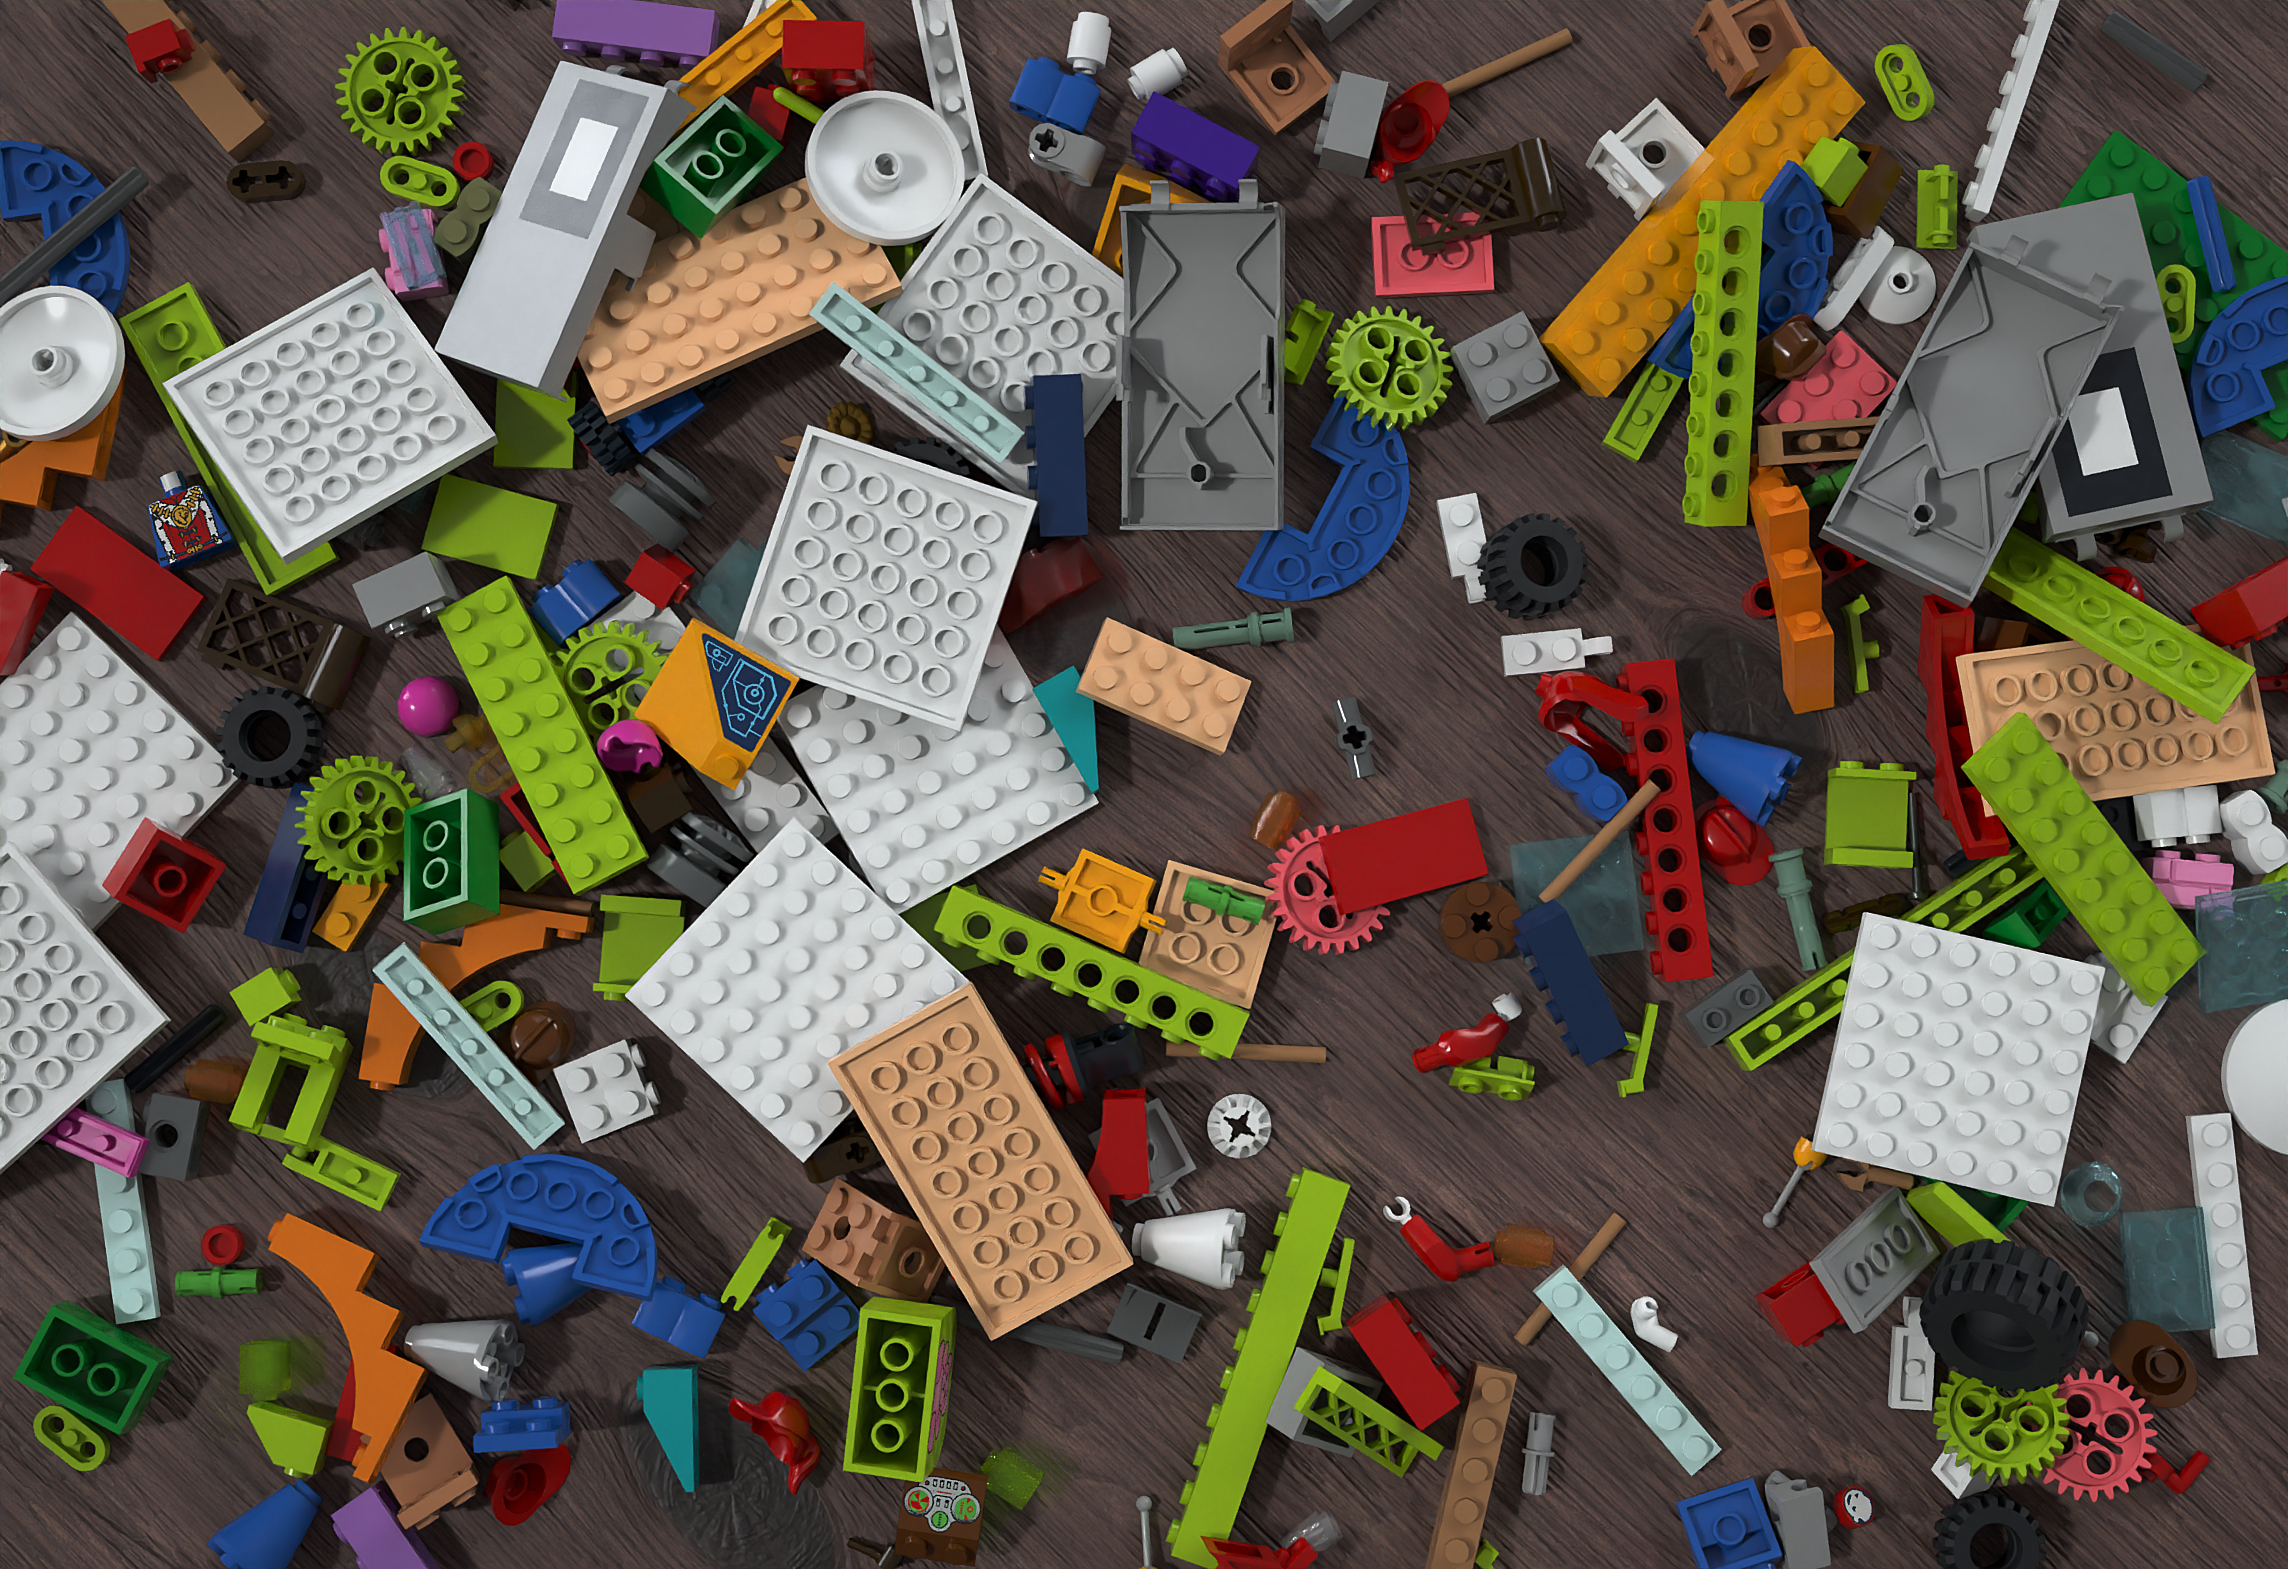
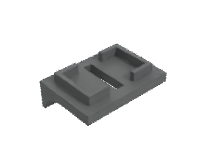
M1128 1280L1107 1333L1181 1364L1197 1324L1202 1317V1311ZM1158 1302L1166 1306L1152 1339L1146 1338L1144 1335Z

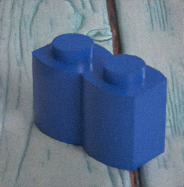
M1039 57L1036 61L1028 58L1010 98V109L1038 122L1054 124L1077 135H1084L1100 99L1101 89L1095 86L1096 81L1078 72L1074 76L1064 74L1059 71L1060 66L1050 59Z
M590 558L584 562L578 559L571 563L562 572L564 579L553 588L550 585L543 587L531 599L534 604L528 609L529 612L562 649L568 646L565 641L567 638L572 636L579 638L578 630L588 627L624 599Z
M1569 745L1545 767L1550 781L1560 791L1572 795L1578 809L1588 819L1596 823L1608 822L1628 802L1619 784L1610 777L1600 774L1594 760L1579 747Z
M665 1275L663 1280L657 1278L652 1302L642 1300L631 1324L704 1359L708 1355L728 1313L721 1308L723 1303L720 1299L701 1292L700 1296L697 1297L684 1291L687 1284L672 1276Z

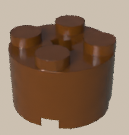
M1488 882L1470 883L1455 889L1444 899L1438 912V931L1443 945L1455 957L1473 963L1491 962L1503 957L1515 946L1512 937L1518 935L1512 920L1522 916L1515 899L1502 887ZM1484 913L1486 915L1484 922L1488 925L1487 930L1481 929L1474 932L1472 930L1474 922L1470 919L1472 914L1479 916Z

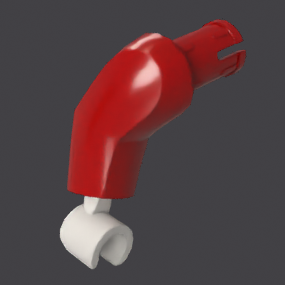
M1514 993L1502 994L1493 1000L1492 1004L1498 1015L1488 1013L1473 1028H1458L1441 1033L1436 1043L1414 1050L1412 1060L1415 1068L1420 1073L1425 1074L1443 1065L1448 1064L1458 1068L1490 1057L1510 1030L1506 1022L1514 1019L1522 1012V1007Z
M1395 1198L1403 1208L1401 1216L1394 1215L1387 1206H1384L1383 1212L1385 1217L1389 1221H1400L1403 1224L1400 1233L1426 1267L1441 1280L1457 1282L1462 1273L1494 1267V1256L1492 1250L1488 1251L1491 1248L1488 1241L1454 1250L1453 1247L1446 1244L1419 1214L1413 1217L1410 1216V1204L1405 1198Z

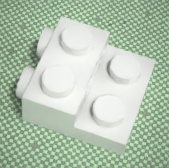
M2096 953L2094 956L2089 955L2083 963L2105 967L2089 1043L2117 1062L2125 1064L2166 1002L2168 996L2164 995L2153 1007L2142 1005L2103 953Z
M630 1039L622 1040L553 1069L582 1143L659 1113L656 1106L661 1103L658 1090L653 1081L647 1083L642 1071V1067L646 1066L645 1057L638 1044L632 1045Z

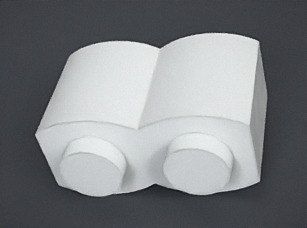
M2217 785L2188 787L2133 796L2138 841L2151 840L2152 848L2177 845L2176 837H2184L2185 844L2210 842L2209 834L2222 833Z
M2252 790L2234 792L2219 801L2222 834L2231 840L2233 854L2239 865L2251 875L2266 874L2288 862V839L2280 829L2272 825L2270 811L2264 800Z

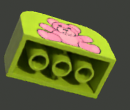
M873 1296L860 1309L843 1471L923 1483L932 1472L933 1467H936L943 1445L947 1422L957 1332V1312L955 1307Z

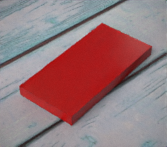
M76 505L30 568L35 574L159 662H162L208 599V597L173 572L161 568L159 562L78 505Z
M1468 798L1318 838L1340 915L1489 874Z

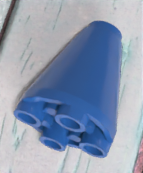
M1697 730L1686 748L1687 760L1691 761L1690 766L1748 820L1763 828L1767 825L1775 810L1772 804L1775 803L1780 806L1791 788V785L1787 783V777L1793 778L1803 760V757L1786 749L1712 731L1704 733Z
M566 1243L514 1248L506 1251L507 1257L500 1259L501 1268L507 1286L516 1285L519 1296L514 1297L513 1303L521 1325L529 1322L531 1328L536 1327L594 1289L575 1284L572 1280V1275L583 1247L582 1244Z
M299 1478L294 1485L291 1483L287 1484L219 1529L207 1545L220 1556L219 1559L229 1569H287L319 1512L317 1506L324 1499L305 1481Z

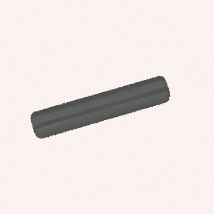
M2112 11L2102 23L2101 30L2190 91H2197L2206 81L2207 71L2119 12Z

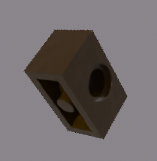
M661 747L663 756L658 767H654L651 762L643 765L639 774H635L632 771H621L630 803L650 833L693 809L688 796L693 792L686 778L688 774L676 755L670 758L663 747Z

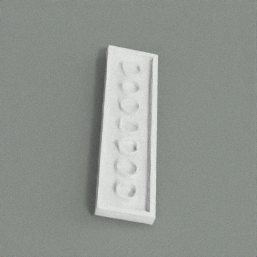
M636 591L632 592L587 627L593 633V624L602 621L606 629H608L611 621L618 620L622 631L626 624L633 622L635 624V635L648 629L650 630L647 639L648 643L651 644L657 640H662V644L657 650L660 655L671 653L686 629L671 607L661 610ZM616 649L614 652L615 662L618 666L627 668L629 663L627 654L621 649ZM639 667L622 677L628 683L644 674V669ZM636 684L634 687V693L642 701L647 690L640 684ZM769 735L766 737L755 759L735 790L701 773L690 764L758 854L793 817L824 846L840 834L830 814Z

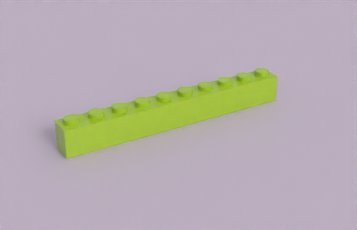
M2015 840L2009 846V855L1988 858L1897 919L1960 933L2044 876L2017 840ZM1855 947L1775 999L1773 1004L1722 1038V1041L1742 1070L1752 1071L1842 1011Z
M1304 1167L1300 1175L1293 1173L1286 1191V1196L1292 1198L1287 1213L1279 1212L1272 1234L1279 1236L1274 1251L1266 1250L1259 1270L1260 1273L1265 1274L1261 1289L1253 1288L1249 1297L1246 1311L1252 1314L1247 1328L1239 1327L1232 1348L1239 1351L1234 1366L1227 1364L1223 1372L1219 1387L1225 1389L1221 1404L1213 1403L1206 1422V1426L1212 1428L1207 1443L1199 1442L1192 1463L1199 1466L1194 1482L1186 1480L1179 1503L1184 1504L1185 1508L1180 1520L1173 1518L1166 1537V1542L1172 1544L1170 1548L1171 1556L1208 1569H1215L1218 1565L1217 1560L1209 1553L1200 1536L1225 1540L1229 1538L1268 1425L1265 1421L1284 1379L1350 1188V1184Z

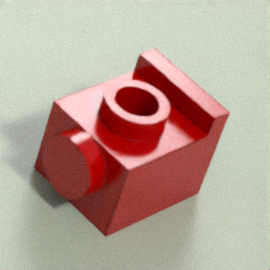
M171 19L161 21L125 36L138 72L151 84L158 81L156 73L166 74L179 70L183 66L182 63L192 60L191 53L195 51L194 43L185 28L180 29Z

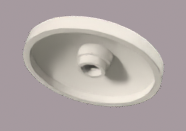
M864 91L836 102L818 120L810 136L805 154L807 183L821 211L832 223L847 234L873 244L885 246L905 245L928 237L937 231L958 203L963 191L965 180L964 159L954 133L945 121L931 108L912 97L896 92Z
M46 286L20 294L0 308V429L6 433L28 441H49L68 436L94 420L113 397L124 368V340L121 329L113 315L92 296L71 287Z
M2288 998L2275 1000L2263 1005L2240 1023L2226 1046L2221 1067L2224 1098L2230 1113L2239 1127L2263 1147L2284 1155H2288Z

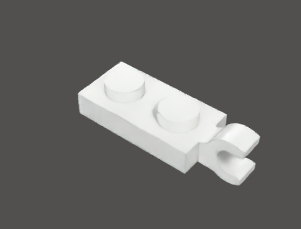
M1472 493L1437 500L1436 505L1451 578H1464L1469 604L1484 602L1486 598L1484 595L1486 592L1485 585H1480L1478 579L1483 574V570L1477 569V563L1479 559L1484 557L1480 550L1487 542L1477 494Z
M1581 628L1501 637L1505 677L1584 669V657L1610 655L1613 652L1611 636L1582 640Z
M1904 1296V1326L1892 1325L1888 1406L1891 1408L1932 1411L1935 1352L1928 1343V1337L1924 1336L1920 1324L1919 1312L1923 1301L1920 1297Z

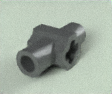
M1351 697L1331 703L1339 731L1334 738L1338 751L1345 753L1351 779L1357 780L1375 775L1376 772L1368 746L1373 740L1370 726L1362 724L1356 698ZM1348 729H1353L1355 734L1363 735L1364 740L1358 743L1359 749H1354L1351 743H1344L1343 737L1349 734Z

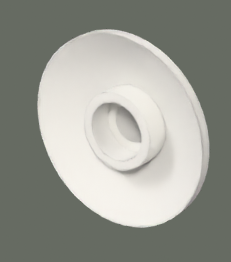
M1893 246L1858 298L1865 311L1874 319L1890 325L1907 324L1922 316L1930 307L1936 291L1935 275L1930 264L1922 255L1906 247ZM1895 276L1904 278L1906 282L1905 288L1899 289L1894 285L1893 279Z

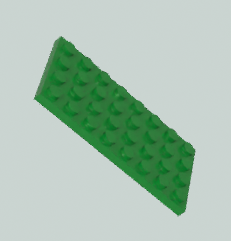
M2114 130L2056 209L2133 193L2154 275L2163 268L2176 264L2188 268L2196 281L2193 331L2186 340L2173 346L2180 373L2189 378L2195 350L2210 323L2227 305L2245 292L2264 282L2288 276V252L2217 202L2237 285L2230 291L2214 293L2187 190L2188 181L2117 130ZM2166 282V290L2169 293L2175 294L2176 286L2172 282ZM2167 321L2169 332L2173 333L2174 325ZM2288 360L2260 371L2276 408L2246 420L2277 443L2282 441L2288 434Z

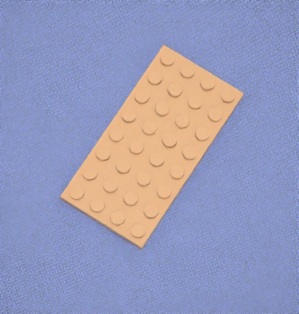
M805 177L732 209L701 240L689 229H686L652 244L642 277L637 279L632 293L625 290L630 278L614 269L578 351L577 358L608 423L611 424L824 329L825 327L808 315V313L832 282L838 284L868 309L903 294V289L881 245L857 239L832 223L816 204Z
M2198 624L2184 626L2206 639ZM2075 640L1972 653L1955 657L1973 754L2016 712L2026 713L2093 802L2276 774L2256 672H2254L2250 681L2220 722L2215 724ZM2250 643L2233 651L2229 645L2221 648L2254 667ZM1982 796L1985 817L1998 816Z
M972 981L829 1059L827 1064L991 1341L1133 1265L1132 1256Z

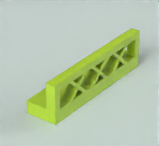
M1318 1366L1293 1407L1401 1478L1418 1451L1436 1461L1444 1448L1321 1366ZM1324 1388L1327 1391L1328 1406L1312 1411L1310 1409L1321 1389ZM1352 1408L1353 1423L1340 1427L1339 1412ZM1378 1425V1439L1365 1444L1364 1429ZM1405 1441L1406 1444L1394 1463L1391 1462L1389 1446Z

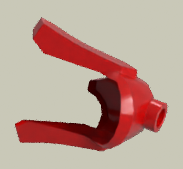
M1564 671L1554 676L1543 672L1535 691V695L1542 697L1538 713L1539 722L1547 730L1561 735L1584 750L1608 772L1626 766L1623 754L1601 735L1578 720V717L1585 706L1590 704L1623 722H1638L1649 715V704L1643 696L1615 689L1603 683L1596 676L1575 671Z

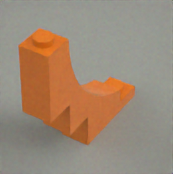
M124 364L119 385L107 406L85 427L59 439L32 441L17 454L0 463V519L4 503L50 511L58 473L105 482L128 366Z
M499 904V915L464 927L461 946L421 941L419 958L446 989L454 995L471 979L492 966L529 952L550 949L553 928L557 929L556 937L580 940L581 932L593 933L595 918ZM374 983L358 1079L371 1081L370 1088L394 1091L395 1084L408 1083L412 1062L426 1030L384 983Z
M286 1213L283 1220L278 1219L274 1223L268 1235V1241L271 1242L268 1250L289 1261L320 1289L330 1302L343 1326L354 1362L356 1381L352 1429L372 1437L369 1444L362 1443L355 1454L352 1465L357 1468L353 1476L367 1483L374 1484L430 1371L387 1351L405 1313L362 1294L380 1256Z

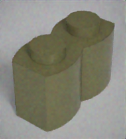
M481 177L472 180L461 192L457 202V209L448 213L437 226L434 242L465 267L470 266L503 192Z

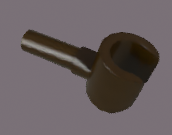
M850 1537L847 1543V1547L870 1556L882 1569H895L905 1558V1556L894 1554L895 1544L891 1542L887 1543L882 1552L876 1547H872Z

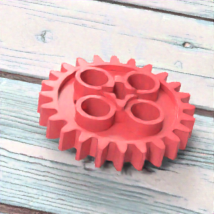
M1320 825L1315 828L1314 837L1308 829L1300 832L1301 843L1294 837L1288 839L1286 844L1290 852L1282 848L1275 852V855L1282 863L1268 865V869L1276 874V878L1264 881V885L1274 888V893L1264 899L1266 902L1276 903L1277 908L1269 916H1281L1283 919L1277 930L1279 932L1288 928L1292 930L1289 939L1290 943L1303 938L1304 951L1311 950L1316 943L1319 955L1327 954L1330 945L1334 954L1339 955L1344 952V943L1350 951L1359 948L1358 939L1364 943L1370 942L1372 936L1368 929L1376 932L1382 930L1383 926L1377 917H1387L1391 912L1380 904L1351 912V919H1348L1346 914H1339L1333 891L1329 897L1325 896L1323 892L1331 882L1318 839L1319 837L1326 836L1327 833L1324 826ZM1339 825L1333 826L1328 835L1340 832ZM1307 862L1312 863L1314 871L1308 869ZM1296 877L1304 878L1309 885L1307 896H1302L1296 892L1294 887ZM1322 908L1328 909L1333 915L1334 922L1331 928L1323 926L1319 920V913Z
M2085 1368L2080 1369L2078 1380H2073L2071 1374L2068 1373L2063 1378V1384L2056 1383L2059 1388L2057 1395L2053 1399L2062 1398L2068 1401L2072 1397L2084 1398L2090 1407L2089 1414L2084 1418H2075L2070 1415L2069 1422L2084 1430L2088 1425L2094 1426L2096 1428L2094 1433L2096 1437L2122 1448L2123 1453L2117 1455L2095 1441H2091L2088 1446L2083 1445L2080 1442L2082 1439L2080 1433L2063 1427L2069 1430L2068 1437L2072 1442V1448L2067 1454L2061 1456L2053 1455L2055 1462L2052 1469L2041 1464L2042 1469H2045L2047 1472L2043 1484L2047 1485L2053 1480H2057L2059 1482L2057 1494L2059 1495L2064 1493L2067 1487L2072 1488L2074 1501L2079 1500L2083 1491L2088 1492L2092 1503H2096L2098 1491H2103L2109 1501L2113 1500V1487L2117 1486L2125 1494L2128 1493L2129 1487L2126 1479L2130 1478L2140 1483L2142 1478L2136 1471V1468L2150 1469L2152 1466L2143 1458V1454L2156 1453L2157 1449L2147 1444L2146 1439L2155 1437L2157 1431L2145 1429L2144 1424L2153 1419L2154 1416L2153 1414H2140L2139 1409L2145 1403V1399L2142 1398L2132 1402L2129 1398L2134 1389L2132 1385L2122 1391L2117 1388L2119 1376H2114L2109 1383L2103 1382L2102 1370H2098L2094 1380L2088 1379ZM2066 1406L2065 1410H2063L2061 1413L2069 1414ZM2111 1416H2118L2124 1419L2128 1426L2126 1436L2122 1438L2111 1437L2105 1430V1420ZM2023 1422V1424L2031 1427V1432L2040 1430L2035 1423ZM2093 1452H2100L2106 1455L2110 1461L2109 1471L2101 1475L2091 1472L2086 1462L2088 1455Z

